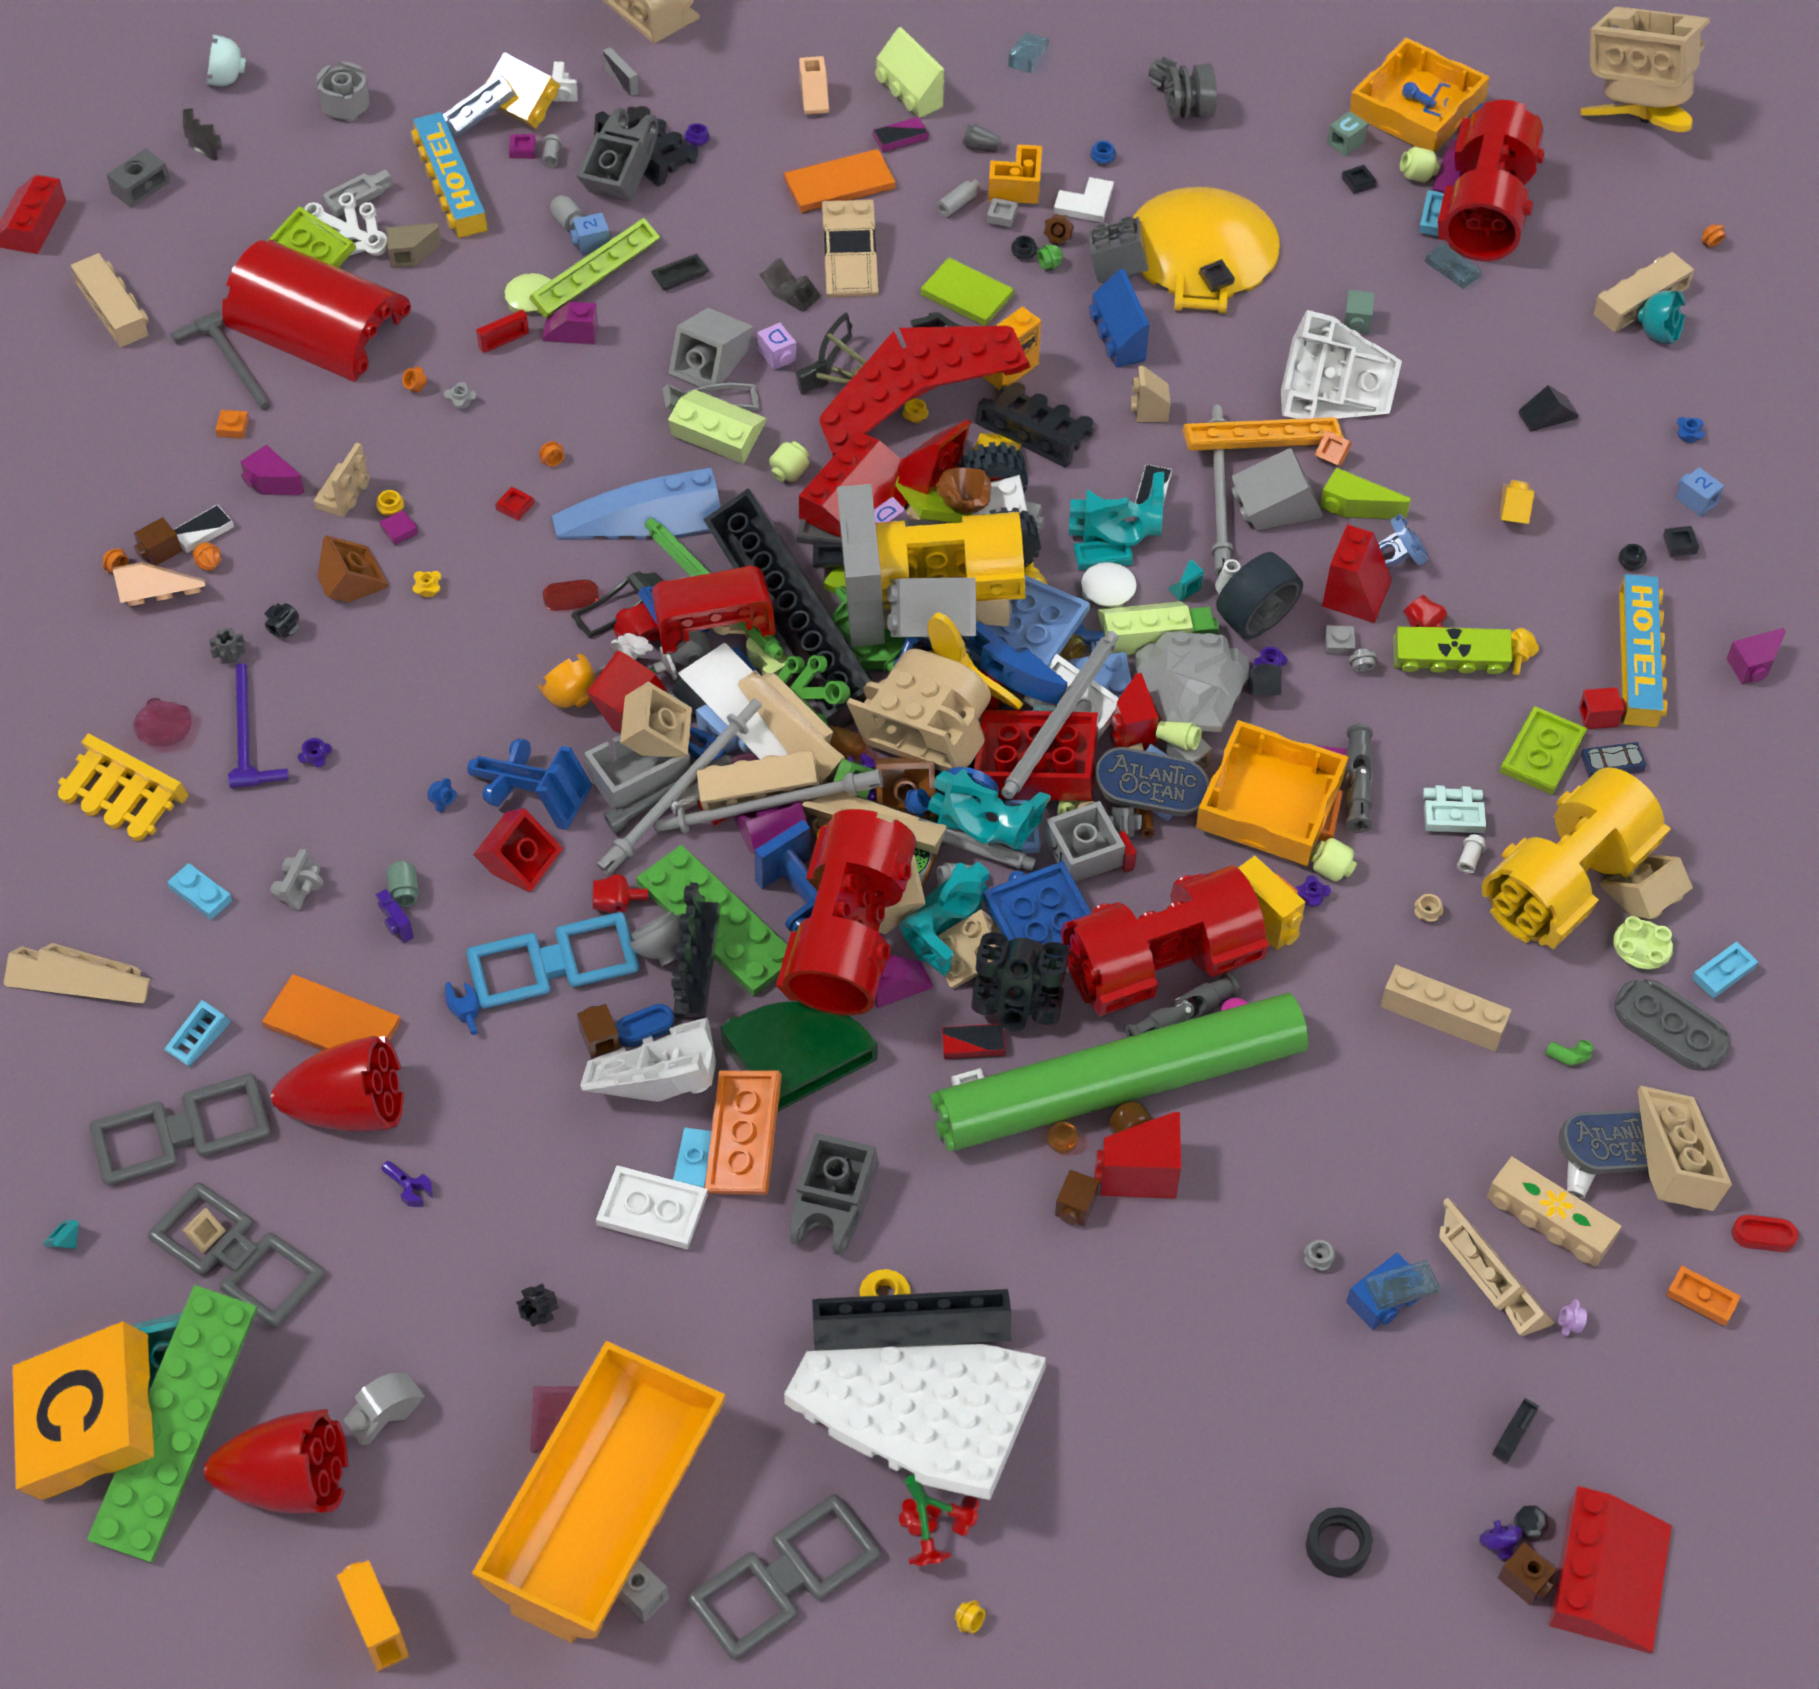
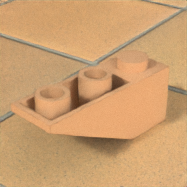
M144 562L115 567L113 569L120 603L127 602L128 606L145 603L144 598L153 596L156 597V601L173 598L172 593L184 591V595L201 592L200 587L206 585L204 579Z

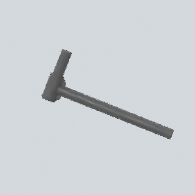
M219 311L194 320L192 324L170 333L174 342L196 333H210L260 408L266 410L270 407V402L220 329L224 321Z

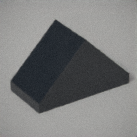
M1549 385L1520 408L1518 412L1530 432L1572 421L1579 417L1568 397Z

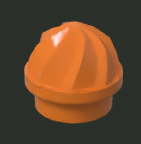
M209 542L199 544L193 551L195 564L204 570H214L222 560L220 549Z

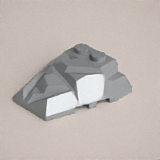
M1183 631L1165 632L1156 643H1148L1136 651L1135 674L1142 673L1159 721L1195 723L1202 731L1221 732L1232 713L1234 702L1238 701L1241 696L1242 687L1246 686L1249 682V658L1239 649L1229 648L1228 639L1224 635L1212 633L1196 634Z

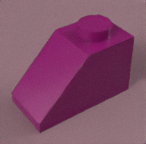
M569 302L547 317L542 337L543 341L595 344L598 330L596 303Z
M268 445L263 446L240 461L243 481L249 488L254 487L261 495H301L304 493L300 474Z
M1784 628L1732 642L1726 659L1741 684L1752 681L1759 682L1768 676L1786 633Z
M894 955L890 956L889 960L886 961L874 1002L877 1009L933 988V984L921 961Z

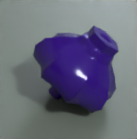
M1500 1520L1494 1521L1495 1527L1485 1530L1480 1535L1479 1541L1482 1546L1494 1551L1498 1555V1559L1510 1558L1514 1554V1546L1522 1537V1529L1512 1524L1501 1526Z

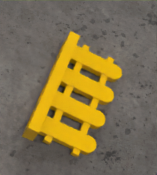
M89 733L81 742L87 750L86 754H79L76 758L77 766L67 779L62 777L58 782L61 786L58 790V796L63 803H73L80 796L83 798L81 809L87 816H94L101 809L107 811L104 815V821L108 827L116 829L124 821L130 823L127 833L134 841L143 840L147 834L153 836L157 830L154 827L155 823L165 810L171 811L173 809L172 800L183 804L189 796L180 781ZM105 763L109 766L106 768L102 764ZM96 772L100 774L101 777L90 791L85 790L84 788ZM126 775L132 777L131 780L125 778ZM119 785L125 787L113 804L108 802V799ZM149 788H152V789H154L155 791H154V792H151V791H149L148 789H149ZM142 797L147 799V802L136 816L130 814Z

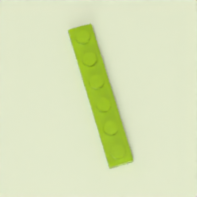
M642 218L533 292L529 299L546 319L658 242L660 236L647 220Z

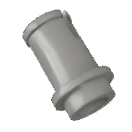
M549 134L542 142L544 148L542 163L544 162V165L547 167H555L558 164V154L562 148V141L559 136Z

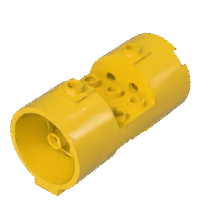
M1019 512L962 516V523L905 527V520L875 523L883 609H891V602L887 599V588L890 585V579L975 578L976 601L1026 599Z
M1609 767L1599 769L1572 793L1569 791L1564 792L1556 802V805L1559 807L1553 816L1561 840L1556 844L1544 838L1532 837L1526 839L1524 837L1517 845L1511 843L1501 854L1504 860L1483 880L1482 896L1488 897L1493 907L1489 912L1515 938L1525 943H1528L1530 940L1537 941L1540 946L1548 945L1554 950L1590 915L1599 901L1592 894L1591 883L1586 874L1590 868L1605 874L1621 873L1627 878L1664 841L1671 828L1664 823V815L1659 802L1646 785L1623 770Z

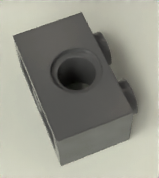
M144 149L106 174L111 193L130 208L170 182L166 163L147 149Z

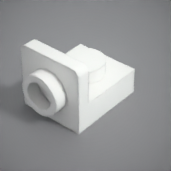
M554 62L552 78L560 85L557 97L553 101L577 102V81L569 79V73L565 72L564 62Z

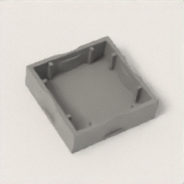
M871 484L837 487L851 646L885 644L881 573Z

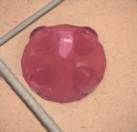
M159 698L148 700L145 705L146 707L142 708L136 715L133 723L135 734L142 742L150 746L159 747L174 745L183 740L190 732L192 726L190 710L187 706L179 705L175 702L162 701Z

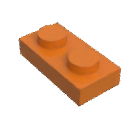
M1682 1265L1666 1294L1667 1297L1725 1327L1741 1298L1740 1295Z

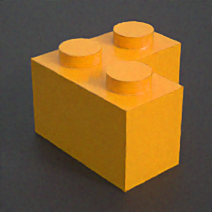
M1017 144L1016 162L990 161L988 201L997 198L1016 203H1039L1042 146Z

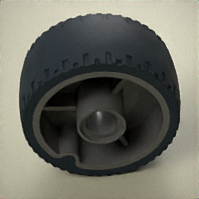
M1273 552L1263 553L1247 562L1229 579L1217 598L1216 609L1225 622L1243 638H1256L1279 623L1293 608L1302 593L1303 581L1296 571L1280 556Z

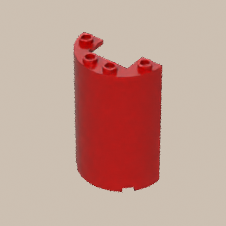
M269 239V241L259 240L252 244L240 256L233 267L226 283L230 287L228 298H223L222 318L224 326L356 382L360 375L366 372L369 365L364 348L365 345L376 335L378 328L384 320L388 319L391 315L393 323L398 325L410 313L412 305L409 299L400 293Z

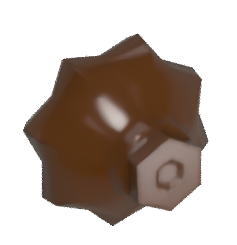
M1055 213L1050 219L1045 220L1043 234L1048 237L1050 243L1063 245L1066 241L1072 239L1074 225L1070 222L1068 216H1061Z

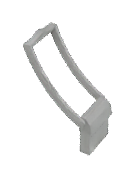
M719 383L695 388V390L703 393L719 389H748L751 391L753 405H733L748 411H757L759 409V397L753 384ZM669 384L665 385L662 389L666 408L673 411L680 397L690 391L685 392Z

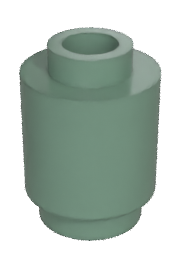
M407 861L394 862L386 870L388 891L400 907L411 906L416 903L419 895L416 867Z

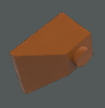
M325 535L322 541L318 580L327 597L332 600L352 602L388 587L389 583L368 546Z
M875 758V770L880 769L883 780V787L876 788V803L923 819L936 817V814L930 810L925 811L923 816L912 814L905 806L906 794L911 789H924L929 795L930 800L935 795V788L933 787L935 782L934 761L911 758Z

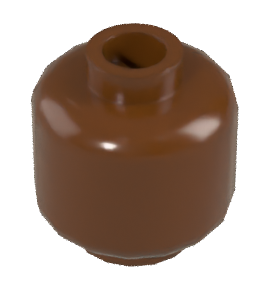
M1127 1102L1118 1105L1114 1109L1109 1121V1127L1111 1132L1115 1134L1154 1118L1141 1104Z

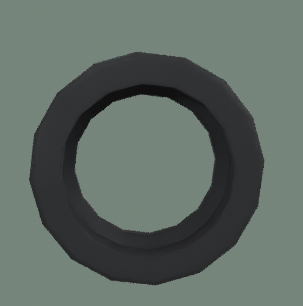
M1336 1507L1328 1508L1315 1517L1310 1524L1305 1545L1308 1558L1315 1568L1326 1575L1340 1578L1352 1576L1363 1568L1371 1553L1373 1537L1370 1526L1361 1515L1350 1509ZM1331 1525H1340L1353 1531L1359 1540V1549L1355 1556L1350 1559L1340 1560L1326 1554L1319 1543V1537L1323 1529Z

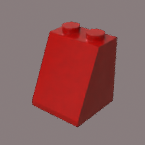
M1347 524L1330 563L1322 607L1375 623L1392 583V578L1374 532Z
M1172 1112L1104 1137L1103 1149L1096 1151V1165L1094 1167V1178L1100 1180V1196L1176 1199L1181 1174L1180 1112Z

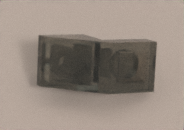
M193 108L183 109V129L187 145L212 161L218 160V150L222 149L220 134H215L214 125H201L200 118L195 119Z
M781 258L774 260L759 274L775 297L802 312L806 311L821 297L807 275L795 279Z

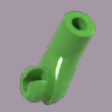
M1580 1040L1577 1046L1568 1049L1551 1041L1545 1055L1563 1064L1573 1066L1587 1062L1592 1057L1591 1052L1594 1046L1587 1040Z

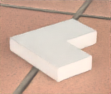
M1089 177L1084 194L1059 190L1053 214L1056 213L1062 216L1103 223L1114 182Z

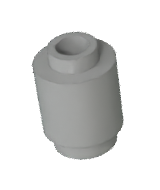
M564 195L557 196L550 204L552 216L568 232L574 230L573 219L586 216L570 197Z

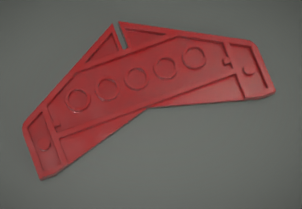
M1010 326L899 328L907 346L902 348L893 330L820 415L819 422L832 455L834 456L856 430L864 434L869 433L909 400L939 386L1003 372L1005 376L1031 368L1014 329Z

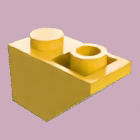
M1511 480L1510 485L1503 484L1500 509L1501 520L1529 524L1535 491L1529 487L1527 482Z

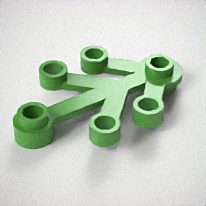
M813 655L809 658L805 667L803 658L799 656L788 657L785 661V666L777 676L786 684L793 673H801L790 689L827 725L825 716L821 713H816L805 699H825L830 704H843L850 696L849 687L843 681H829L825 687H806L816 673H823L826 670V658ZM817 660L819 662L818 668L816 667Z

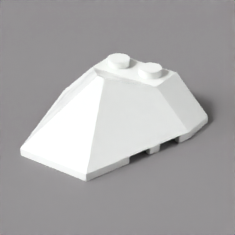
M1306 310L1292 339L1281 387L1282 416L1294 419L1328 417L1340 419L1390 414L1402 361L1375 343H1371L1355 330H1351L1340 323L1335 317Z
M702 1018L670 1028L671 1035L653 1041L652 1036L642 1040L644 1045L633 1050L626 1051L625 1047L587 1061L580 1084L582 1091L655 1102L690 1091L691 1093L705 1091L712 1085L716 1066L708 1018Z

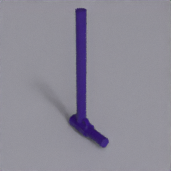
M237 664L235 669L238 768H234L228 773L230 788L258 786L260 783L289 780L288 768L259 771L253 766L250 767L247 666L245 664Z

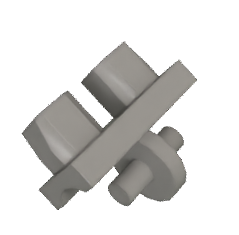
M299 849L296 857H286L282 865V871L286 877L284 881H274L270 892L276 900L285 901L291 910H300L310 890L316 891L322 888L324 881L318 875L320 867L310 859L308 850Z

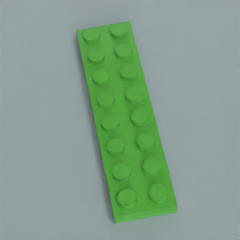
M194 1285L148 1393L149 1406L152 1412L154 1457L115 1472L87 1541L153 1564L258 1311L256 1305Z

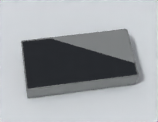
M611 47L603 50L605 70L631 97L637 95L639 92L638 75Z

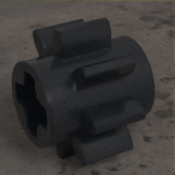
M280 603L272 605L264 613L268 618L265 622V627L275 637L280 638L283 635L287 638L300 628L296 623L299 619L298 612L287 603H284L282 606Z
M542 1283L521 1291L524 1298L516 1302L521 1319L531 1322L533 1327L540 1323L546 1324L554 1319L551 1312L559 1308L554 1291L545 1289Z

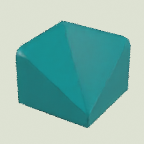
M1192 559L1189 560L1181 580L1170 586L1169 591L1180 602L1202 589L1204 570Z

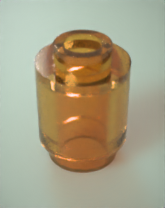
M829 726L833 731L830 745L841 753L846 760H848L850 755H852L854 762L857 759H861V753H865L866 743H864L862 735L839 726L835 728Z

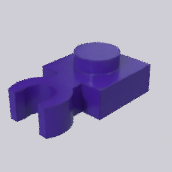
M385 889L375 894L379 900V908L387 916L384 922L391 935L397 934L403 943L413 939L414 936L409 919L398 903L393 900L388 890Z

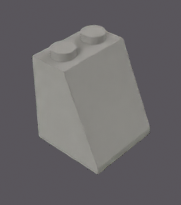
M711 308L704 309L677 326L668 374L699 387L723 383L749 350L753 326Z
M1292 448L1284 450L1231 476L1235 487L1231 488L1236 501L1238 503L1242 502L1244 506L1240 508V512L1245 522H1251L1256 531L1324 517L1308 478Z
M975 578L890 579V585L887 588V599L891 602V614L888 615L887 626L888 630L891 631V637H929L928 622L937 612L950 618L961 636H976Z

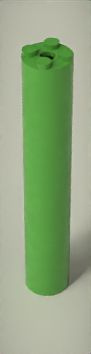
M1287 992L958 1084L929 1094L932 1109L938 1113L939 1121L935 1122L936 1133L939 1140H944L947 1151L954 1152L1306 1052L1308 1048L1307 1027L1297 1000L1291 993Z

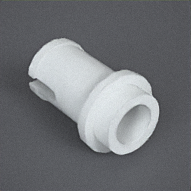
M1472 834L1464 840V850L1457 863V868L1460 871L1468 874L1474 873L1480 855L1487 848L1483 837Z

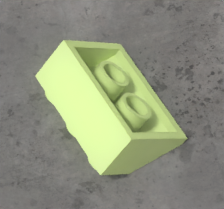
M901 27L898 28L877 57L876 77L879 82L884 83L891 90L895 97H898L905 104L909 111H912L917 117L921 118L943 107L944 68Z
M695 389L680 397L668 419L672 436L741 464L745 463L767 421L765 417Z
M1182 602L1098 610L1101 631H1104L1103 637H1105L1108 631H1114L1119 637L1111 654L1126 652V655L1136 654L1137 650L1148 643H1156L1165 632H1193L1188 605Z

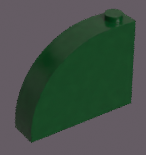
M799 1001L779 1002L762 1006L740 1017H732L724 1025L720 1026L721 1041L741 1071H779L782 1074L778 1112L878 1060V1044L869 1032L848 1015L822 1012L808 1007Z

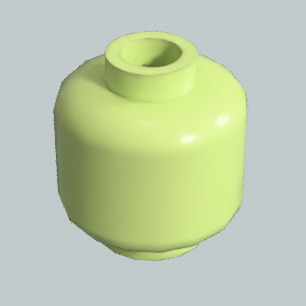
M1412 147L1408 152L1403 153L1400 161V170L1405 178L1426 183L1432 176L1438 173L1439 161H1437L1436 154L1432 150Z
M795 441L792 443H782L769 459L770 466L772 467L771 474L780 482L784 480L795 482L809 467V459L807 458L809 453Z
M1329 838L1325 842L1321 840L1310 859L1313 862L1315 872L1334 882L1339 881L1343 876L1349 878L1357 862L1353 861L1354 850L1334 838Z

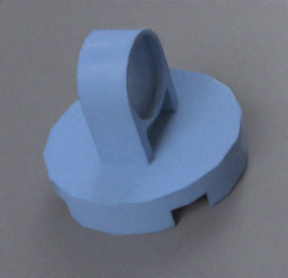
M1398 514L1390 519L1395 533L1379 543L1381 552L1389 546L1395 548L1394 557L1390 560H1385L1387 567H1393L1410 556L1419 566L1428 562V554L1415 531L1412 532L1410 528L1406 527L1408 521L1404 516Z

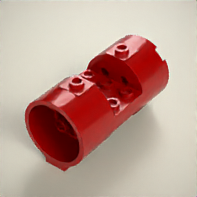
M1512 100L1490 101L1484 103V106L1476 112H1473L1470 118H1462L1454 157L1455 171H1463L1464 174L1456 180L1453 186L1445 187L1437 220L1438 240H1446L1455 252L1472 260L1494 261L1510 255L1520 242L1527 216H1532L1533 200H1529L1528 189L1524 185L1532 179L1534 174H1537L1538 165L1543 164L1544 149H1541L1544 129L1539 116H1534L1525 109L1526 105Z
M846 809L834 813L827 826L820 827L806 879L818 893L811 917L799 924L797 932L790 933L776 987L789 1001H799L813 1009L837 1015H860L873 1008L886 961L890 958V945L879 933L880 924L885 919V908L901 901L907 882L912 874L911 862L916 847V837L902 822L894 819L893 823L877 818L878 812L871 810Z
M1230 865L1204 875L1200 873L1194 876L1184 875L1174 882L1170 894L1171 905L1157 913L1155 911H1148L1142 914L1139 919L1136 918L1127 905L1116 902L1110 905L1108 903L1100 904L1090 914L1063 923L1061 927V942L1066 946L1068 945L1069 948L1067 967L1073 983L1085 1004L1092 1002V1009L1096 1010L1100 1017L1154 998L1159 985L1155 978V971L1189 959L1199 969L1207 971L1210 978L1265 959L1270 945L1266 939V929L1261 907L1250 882L1238 867Z

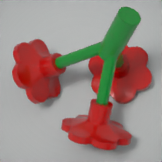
M910 1475L905 1479V1484L913 1499L909 1498L903 1501L902 1512L899 1514L898 1520L902 1527L908 1528L910 1535L915 1537L923 1535V1539L920 1540L922 1552L908 1558V1563L923 1566L930 1563L944 1562L945 1559L951 1558V1552L936 1550L934 1538L930 1537V1533L934 1532L937 1528L936 1520L940 1517V1509L946 1511L948 1516L954 1518L952 1531L964 1537L969 1533L970 1527L974 1526L977 1522L979 1499L966 1495L960 1505L955 1503L946 1504L927 1496L921 1483L915 1481V1475Z

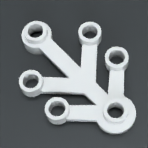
M343 193L339 197V203L345 211L347 223L326 213L318 203L312 202L305 206L304 209L333 229L338 230L340 234L349 240L356 239L360 241L355 243L357 248L351 255L366 251L373 256H379L387 250V237L383 232L378 231L375 219L377 211L372 203H363L359 208L361 216L366 220L367 232L359 229L355 211L356 200L351 193Z

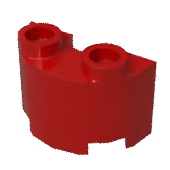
M644 603L630 609L624 608L616 614L617 622L614 626V634L617 639L619 636H624L625 633H631L635 636L646 638L648 643L653 640L660 641L657 623Z

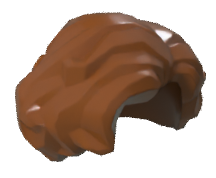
M953 468L943 472L937 482L936 492L942 497L943 502L948 507L963 513H976L989 504L992 486L990 478L981 469Z

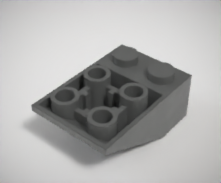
M1124 217L1118 223L1110 225L1108 223H1101L1090 230V255L1098 283L1106 282L1121 269H1125L1127 276L1148 271V261L1139 217Z

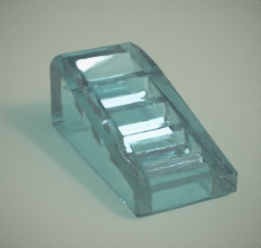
M1026 32L1009 53L1008 66L1031 73L1048 45L1049 39Z

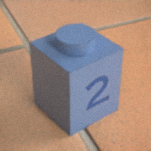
M603 213L573 219L574 230H570V237L573 246H578L581 255L592 253L610 241L609 228Z
M1699 467L1691 474L1686 473L1680 479L1676 499L1702 517L1719 503L1724 485Z

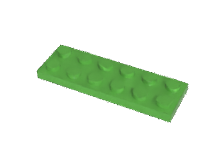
M680 845L637 876L636 884L641 889H648V896L666 913L673 911L675 915L686 913L684 889L686 885H690V882L698 883L700 894L706 898L705 902H719L721 912L714 959L754 997L778 979L787 944L684 846Z

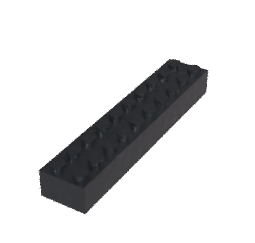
M747 488L704 518V522L733 569L755 566L762 570L773 606L776 631L774 635L788 657L799 656L803 658L805 667L809 658L813 655L826 658V670L823 673H816L806 687H825L829 681H843L850 689L849 698L864 703L867 697L863 688L868 682H874L768 513L752 491ZM817 660L816 667L818 668L819 662ZM814 699L825 718L837 732L855 722L847 705L848 700L843 704H830L825 699Z

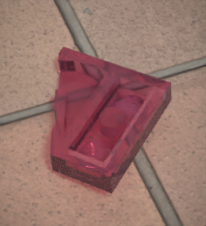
M533 1386L531 1453H537L544 1449L579 1386Z

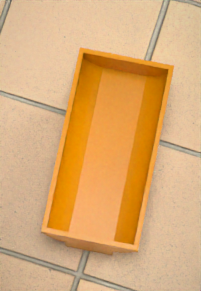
M605 1341L475 1566L472 1576L489 1592L510 1605L512 1615L572 1644L576 1637L596 1638L656 1525L661 1521L667 1505L716 1416L719 1415L724 1405L726 1394Z

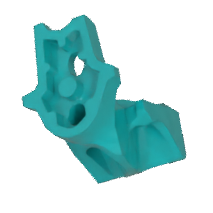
M1164 472L1153 474L1149 497L1142 504H1135L1129 501L1128 497L1115 500L1103 499L1090 490H1086V500L1071 499L1068 535L1083 536V543L1104 539L1110 543L1125 546H1136L1147 536L1161 537ZM1130 516L1136 517L1133 520H1124Z
M962 769L956 775L943 770L935 778L933 787L944 792L945 796L938 792L933 795L929 801L928 810L939 816L937 824L945 825L950 829L963 830L966 834L983 844L1002 843L1020 851L1028 837L1042 823L1043 812L1051 796L1039 792L1030 801H1024L1021 805L1011 807L1005 805L1000 798H997V791L975 783L968 776L966 769ZM988 812L994 813L998 820L996 822L989 821L986 814Z
M962 862L956 864L950 878L925 898L926 904L899 923L900 932L916 954L917 959L921 962L926 961L943 976H946L952 969L953 951L937 937L936 932L939 935L977 911L982 910V901H984L982 894L984 890L989 889L984 882L990 879V872L980 862H976L969 868Z

